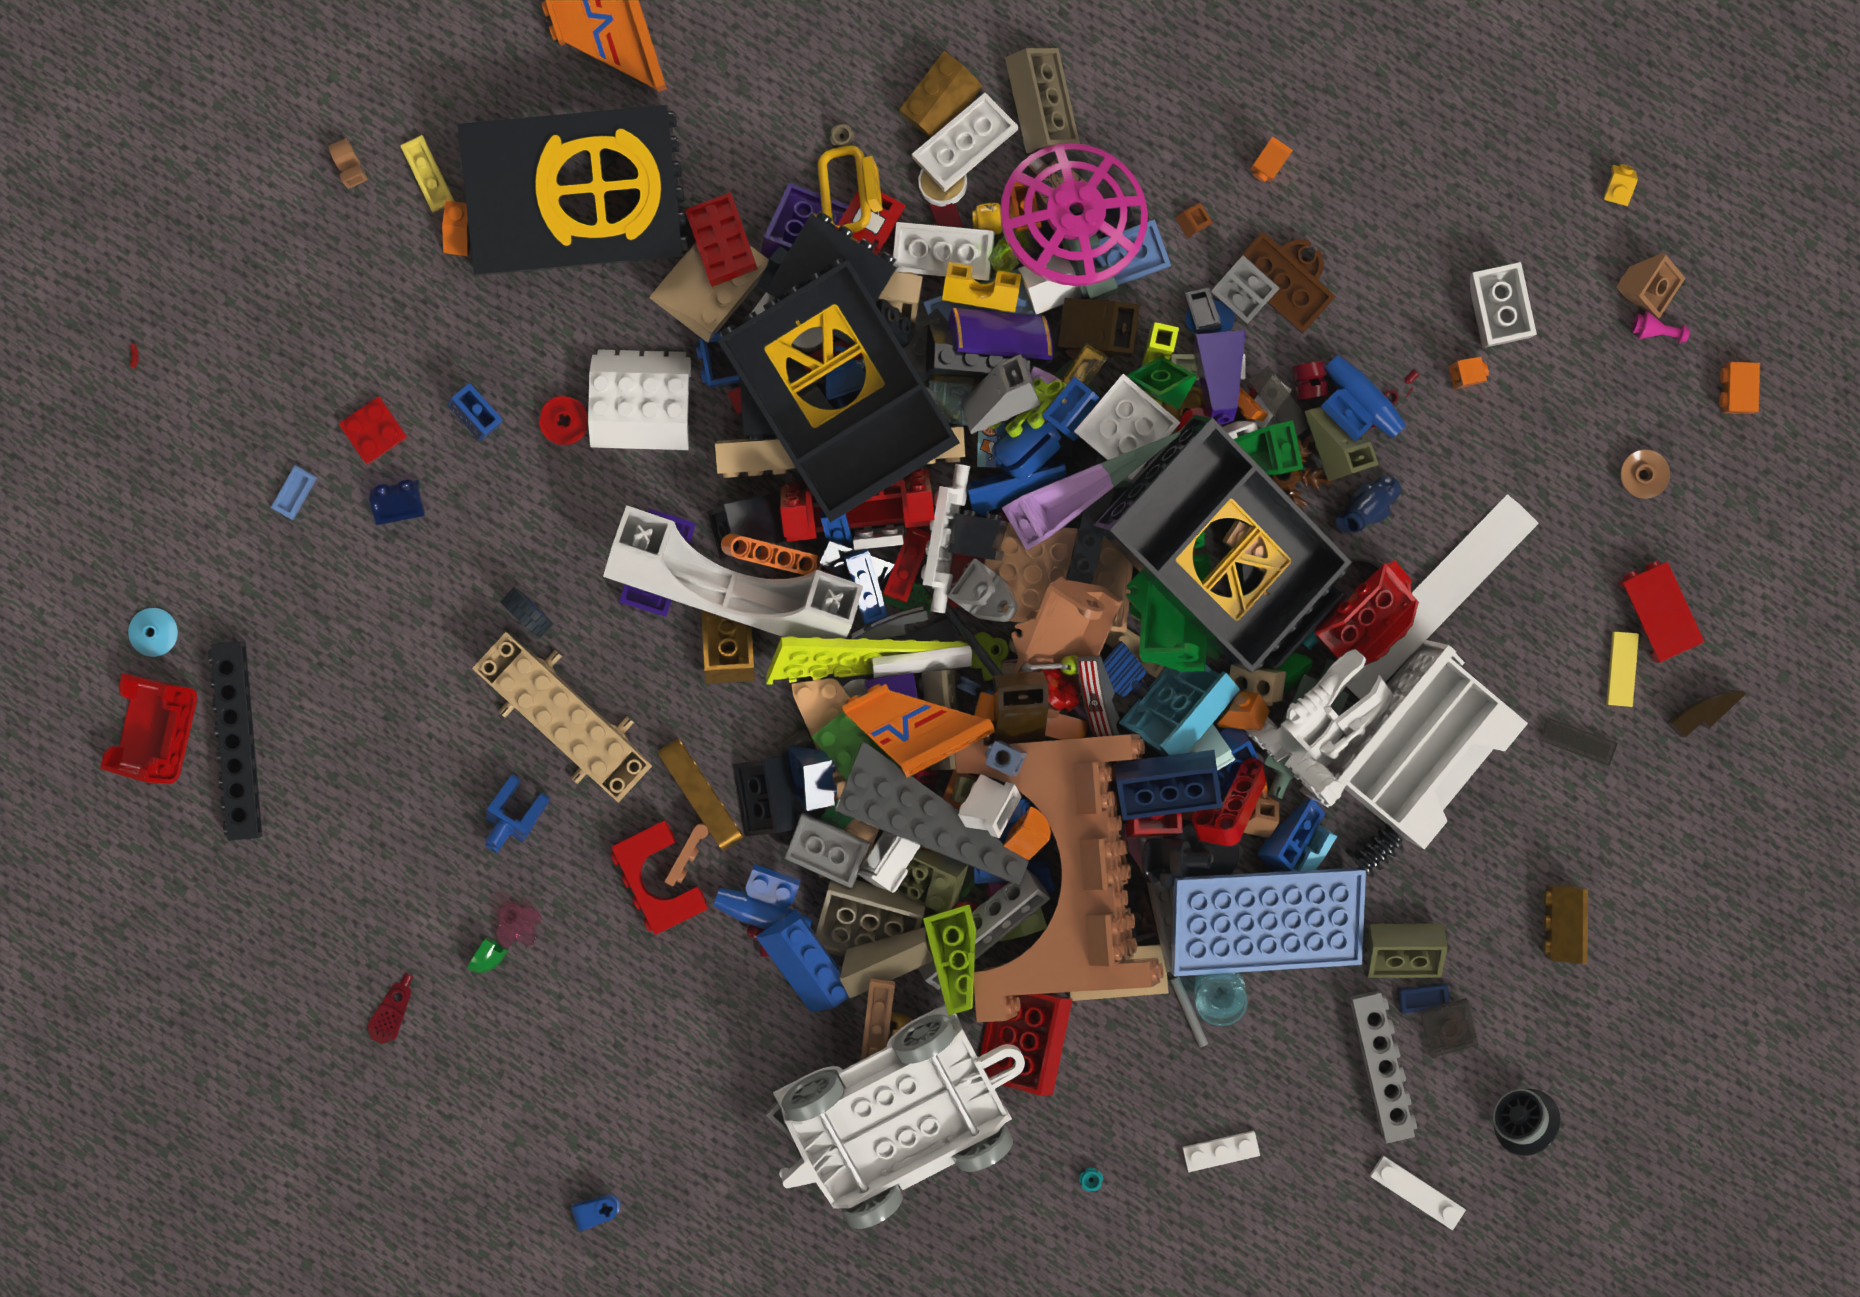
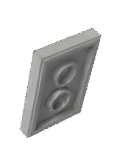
M802 813L784 859L852 888L871 842L811 815Z

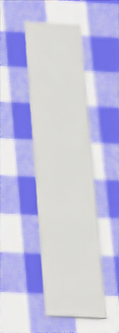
M1507 494L1412 592V595L1418 600L1419 604L1413 626L1408 630L1406 636L1398 640L1390 648L1387 655L1381 657L1376 662L1365 665L1369 673L1361 675L1354 681H1350L1347 687L1361 700L1371 692V688L1377 682L1379 674L1384 682H1386L1538 525V522Z

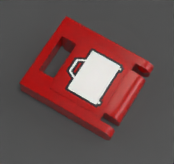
M859 189L837 226L854 223L861 218ZM882 192V204L889 207V211L883 208L882 211L873 212L871 209V219L868 225L863 230L852 235L859 241L863 238L872 244L874 241L877 242L875 251L880 253L906 206Z

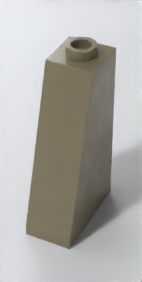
M926 928L846 949L840 981L849 998L868 991L871 978L890 981L934 961Z

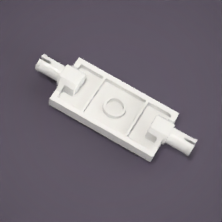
M955 464L952 486H939V491L934 496V505L936 506L935 520H930L931 539L926 544L927 562L923 566L921 573L923 585L932 586V589H934L930 609L933 612L945 613L947 596L951 590L953 575L949 573L953 553L948 551L950 543H954L955 513L960 514L961 506H965L968 491L966 487L970 466Z

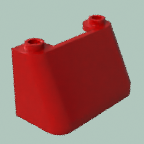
M122 673L119 693L122 697L130 699L120 745L111 746L104 752L100 769L142 782L173 784L181 773L197 703V693L194 689Z

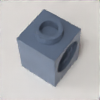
M995 741L994 744L991 743L987 748L985 764L1009 776H1018L1027 753L1003 741ZM1003 750L1009 755V760L1006 764H1002L999 759V755Z

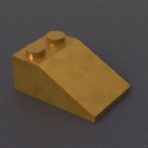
M701 610L706 684L755 681L752 626Z

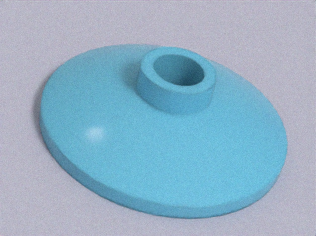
M147 608L138 612L133 617L129 625L128 635L135 650L145 656L157 657L166 654L172 649L177 640L178 629L175 620L168 612L159 608ZM149 628L154 629L155 633L152 637L147 635Z

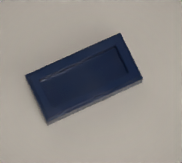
M1447 983L1398 988L1401 1014L1450 1007Z

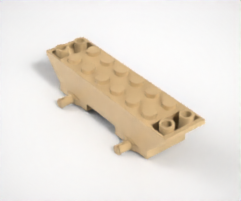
M505 632L472 668L507 700L498 712L506 718L516 708L580 767L570 777L574 780L580 774L574 781L575 783L579 784L585 775L588 774L619 803L652 767L625 734L634 722L626 716L618 726L610 724L556 674L553 666L562 655L558 654L556 656L558 652L554 649L546 660L541 659Z

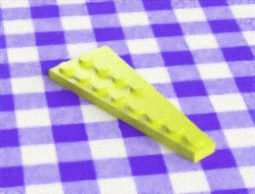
M781 637L766 674V684L772 685L773 680L788 678L789 683L797 682L796 678L807 676L813 677V680H819L829 674H834L835 677L873 674L872 658L969 645L963 641H893L892 639L869 640L867 638L857 640L844 638L821 639L820 637Z

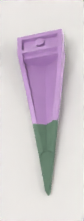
M1180 432L1031 491L1002 507L1026 551L1058 532L1180 436Z

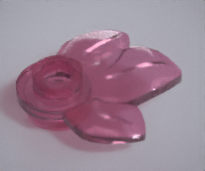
M515 903L505 904L499 911L501 923L496 931L500 944L507 949L516 939L523 944L534 945L536 940L534 925L542 921L538 911L531 907L521 908ZM508 911L515 912V919L511 920L507 917Z

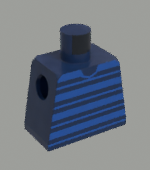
M1119 641L1103 660L1106 672L1116 694L1125 698L1132 691L1142 700L1151 690L1150 687L1140 680L1147 671L1122 641Z

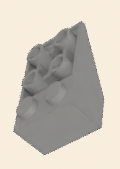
M1021 354L997 364L962 401L971 434L985 430L991 425L1008 420L1010 417L1041 405L1031 375Z

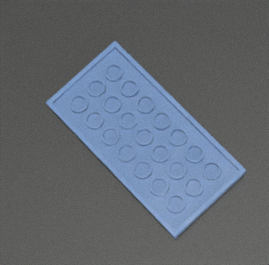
M1362 868L1174 878L1171 973L1174 976L1362 965L1366 870Z

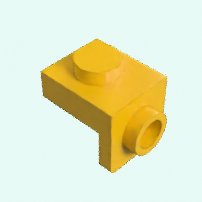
M1620 164V166L1613 165L1611 168L1612 175L1604 193V200L1628 206L1638 181L1637 173L1631 166Z

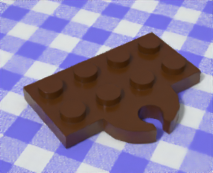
M1262 231L1238 260L1244 255L1280 287L1267 303L1303 334L1336 297L1318 281L1323 272L1324 261L1322 253L1318 249L1314 252L1312 261H1303L1300 256L1301 250L1309 248L1312 242L1297 239L1289 241L1280 247Z

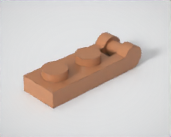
M704 823L698 824L692 831L665 880L667 884L674 886L676 882L682 883L688 872L684 869L689 860L693 862L700 850L696 847L698 842L709 834V830Z

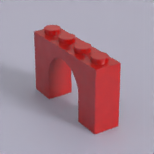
M667 820L611 847L613 852L610 853L615 865H620L624 872L621 875L627 888L631 887L635 894L632 896L636 908L638 910L642 908L645 914L643 922L649 932L653 931L654 935L709 908L699 885L672 898L654 896L644 886L642 867L646 859L653 853L677 842Z

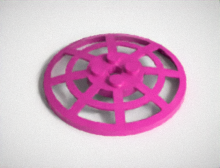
M1067 143L1043 148L1031 154L1018 165L1005 185L1001 199L1000 219L1007 244L1013 254L1030 271L1048 281L1061 285L1086 286L1106 281L1120 273L1130 264L1144 241L1148 212L1141 186L1135 176L1122 162L1099 148L1084 144ZM1065 150L1086 151L1104 158L1099 167L1085 162L1068 161ZM1055 152L1058 164L1046 168L1036 178L1022 173L1035 159L1047 153ZM1112 164L1127 176L1134 186L1137 196L1124 197L1117 182L1107 173ZM1071 168L1084 169L1094 174L1088 183L1074 180ZM1061 170L1064 183L1058 185L1055 189L1042 183L1049 175ZM1102 179L1111 186L1116 194L1115 198L1103 199L1101 193L1096 189ZM1017 181L1028 186L1029 189L1024 201V215L1010 219L1009 199L1012 188ZM1035 191L1049 197L1045 210L1032 213V200ZM1072 205L1079 206L1082 209V214L1078 216L1073 215L1069 207ZM1140 206L1141 224L1135 242L1132 243L1122 234L1127 222V207ZM1119 207L1120 218L1117 229L1105 222L1104 219L1106 209ZM1048 221L1050 227L1055 231L1050 241L1040 233L1035 222ZM1027 225L1033 238L1044 248L1037 261L1031 258L1021 247L1014 235V228ZM1098 230L1110 237L1106 243L1091 250L1089 237L1093 236ZM1063 238L1079 240L1081 252L1064 250L1058 246ZM1116 243L1128 252L1114 266L1095 273L1093 258L1106 253ZM1053 254L1068 260H1083L1085 275L1062 274L1052 271L1045 266Z

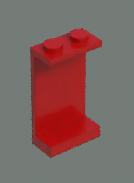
M1655 560L1646 564V570L1640 573L1634 570L1622 576L1624 580L1618 582L1619 587H1624L1654 651L1650 654L1654 663H1661L1705 641L1669 563H1660L1659 560Z

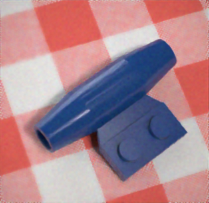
M1337 355L1325 367V371L1338 390L1320 407L1354 442L1372 425L1392 439L1405 428L1406 423L1391 401L1363 372L1340 355Z
M754 864L745 888L747 892L719 888L713 907L739 921L766 930L794 911L789 906L793 904L801 880ZM802 915L807 924L811 926L812 920Z

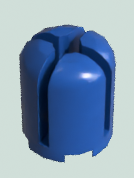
M1026 419L1021 424L1023 431L1019 436L1010 437L1005 432L994 443L992 447L993 458L997 465L1002 463L1001 470L1011 478L1024 480L1040 469L1064 446L1059 444L1058 441L1062 437L1049 421L1041 427L1033 429Z

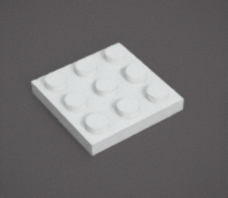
M1122 374L1074 432L1106 460H1110L1169 436L1180 422L1127 376ZM1147 462L1131 473L1128 478L1132 480Z

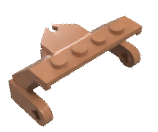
M1063 577L1051 583L1039 610H1032L1026 617L1027 621L1015 625L1016 629L1022 630L1021 636L1016 631L1011 634L1018 655V661L1012 674L1025 673L1021 669L1024 663H1029L1030 665L1058 664L1065 656L1100 655L1124 599L1103 586L1070 581ZM1062 672V675L1069 681H1074L1080 688L1079 675H1066ZM1081 688L1080 692L1077 694L1079 698L1082 696ZM1048 703L1047 718H1056L1060 710Z

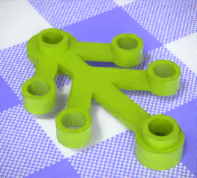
M1041 378L1033 380L1036 393L1039 395L1038 398L1042 405L1036 412L1032 413L1037 406L1029 411L1018 414L1013 421L1008 423L1005 430L1010 437H1017L1023 431L1021 424L1026 419L1033 429L1041 427L1045 421L1042 415L1067 384L1060 380L1053 381L1050 384L1045 383ZM1002 421L988 428L995 429L1002 424Z

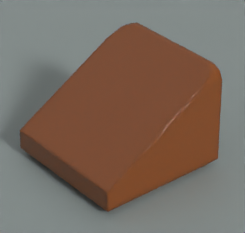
M1200 202L1175 217L1187 238L1213 223Z

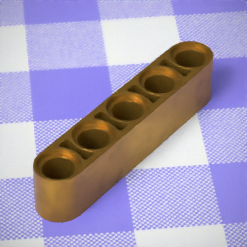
M676 738L658 750L660 758L719 847L725 851L744 838L742 832L681 740Z

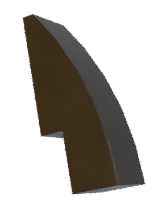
M1733 690L1706 697L1678 712L1666 723L1679 737L1686 738L1700 724L1703 727L1711 728L1746 693L1743 690Z

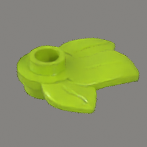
M985 632L974 635L1002 671L1003 661L1010 653L1007 641L1002 638H993L989 633ZM996 646L999 647V653H998V654H995V651H994V649H995ZM973 653L972 666L969 667L981 668L984 681L994 679L977 655Z

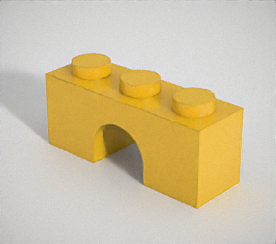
M948 262L942 300L1015 312L1022 274L997 270L994 281L982 284L975 281L972 277L973 266Z

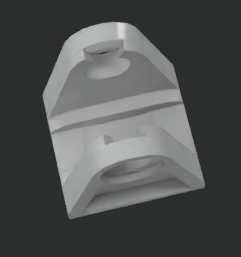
M974 558L972 562L966 564L968 568L964 567V573L958 582L952 584L954 587L951 588L947 597L978 619L1000 622L1009 621L1016 614L1018 604L1006 580ZM1007 604L1009 606L1008 610L1005 613L1001 612Z

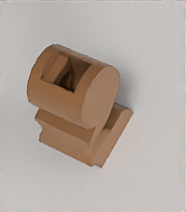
M347 137L328 146L336 166L343 172L340 173L341 181L348 189L368 180L364 169L361 168V162Z

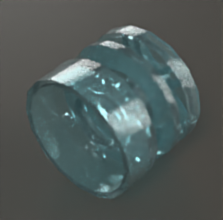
M1240 972L1196 976L1194 984L1197 1011L1203 1020L1211 1025L1227 1026L1241 1019L1246 1012L1248 1000L1244 977Z

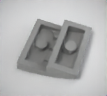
M1243 255L1211 292L1248 324L1280 287Z

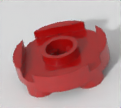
M566 396L552 398L541 410L539 419L540 429L548 440L558 445L577 443L585 436L589 428L588 412L584 405L574 398ZM560 415L570 416L571 420L568 422V427L558 425Z
M1059 668L1043 669L1040 671L1044 673L1048 682L1049 704L1060 711L1066 708V712H1070L1078 705L1079 697L1077 694L1080 692V688L1074 681H1069L1062 675Z

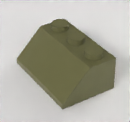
M1370 924L1367 938L1368 978H1441L1448 948L1444 924Z

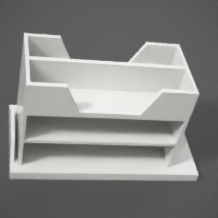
M1428 640L1423 642L1387 683L1393 694L1388 709L1365 727V733L1362 736L1357 735L1349 741L1348 745L1339 752V756L1326 766L1331 774L1343 784L1347 792L1383 822L1391 826L1405 840L1423 849L1429 845L1447 823L1443 810L1492 750L1506 751L1528 724L1459 666L1465 662L1456 654L1452 647ZM1302 786L1300 791L1304 795L1326 806L1323 803V799L1317 798L1306 786Z

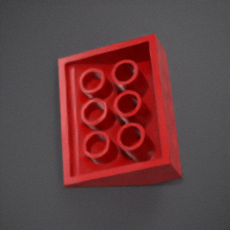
M1054 993L1016 995L1020 999V1011L1017 1012V1016L1009 1020L987 1022L980 1056L1005 1044L1018 1047L1024 1057V1068L1018 1076L1002 1085L1039 1096L1053 1095L1073 998ZM1006 1057L984 1068L988 1077L991 1078L1012 1067L1015 1059Z

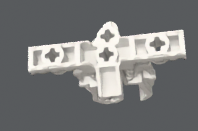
M1356 649L1346 652L1332 664L1316 686L1304 694L1305 697L1303 699L1298 698L1296 704L1292 702L1289 705L1286 715L1287 719L1281 724L1280 728L1267 717L1262 730L1245 729V734L1251 737L1263 750L1267 749V753L1270 756L1274 755V759L1277 762L1286 756H1290L1285 766L1291 767L1293 769L1292 772L1295 774L1294 777L1297 780L1301 779V783L1317 798L1323 799V803L1326 806H1332L1341 797L1344 789L1343 784L1331 774L1326 766L1339 756V752L1348 745L1349 741L1357 735L1362 736L1365 733V727L1388 709L1393 696L1391 690L1379 674L1377 682L1371 688V692L1343 714L1338 716L1330 707L1350 681H1354L1361 675L1369 673L1364 666L1366 658ZM1343 734L1346 736L1345 739L1343 738V739H1341L1340 741H1338V739H1339Z

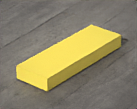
M421 135L400 145L431 211L434 213L444 208L446 200L454 201L424 136Z
M1612 632L1606 705L1633 707L1639 634Z

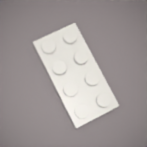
M984 93L912 153V159L945 192L1018 130V125Z
M896 222L893 257L896 258L895 263L899 267L895 272L946 276L948 262L973 266L972 277L974 279L990 281L992 266L990 258L993 254L995 231Z

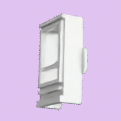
M883 831L862 863V870H859L858 875L872 885L894 893L907 875L908 870L906 867L920 845Z

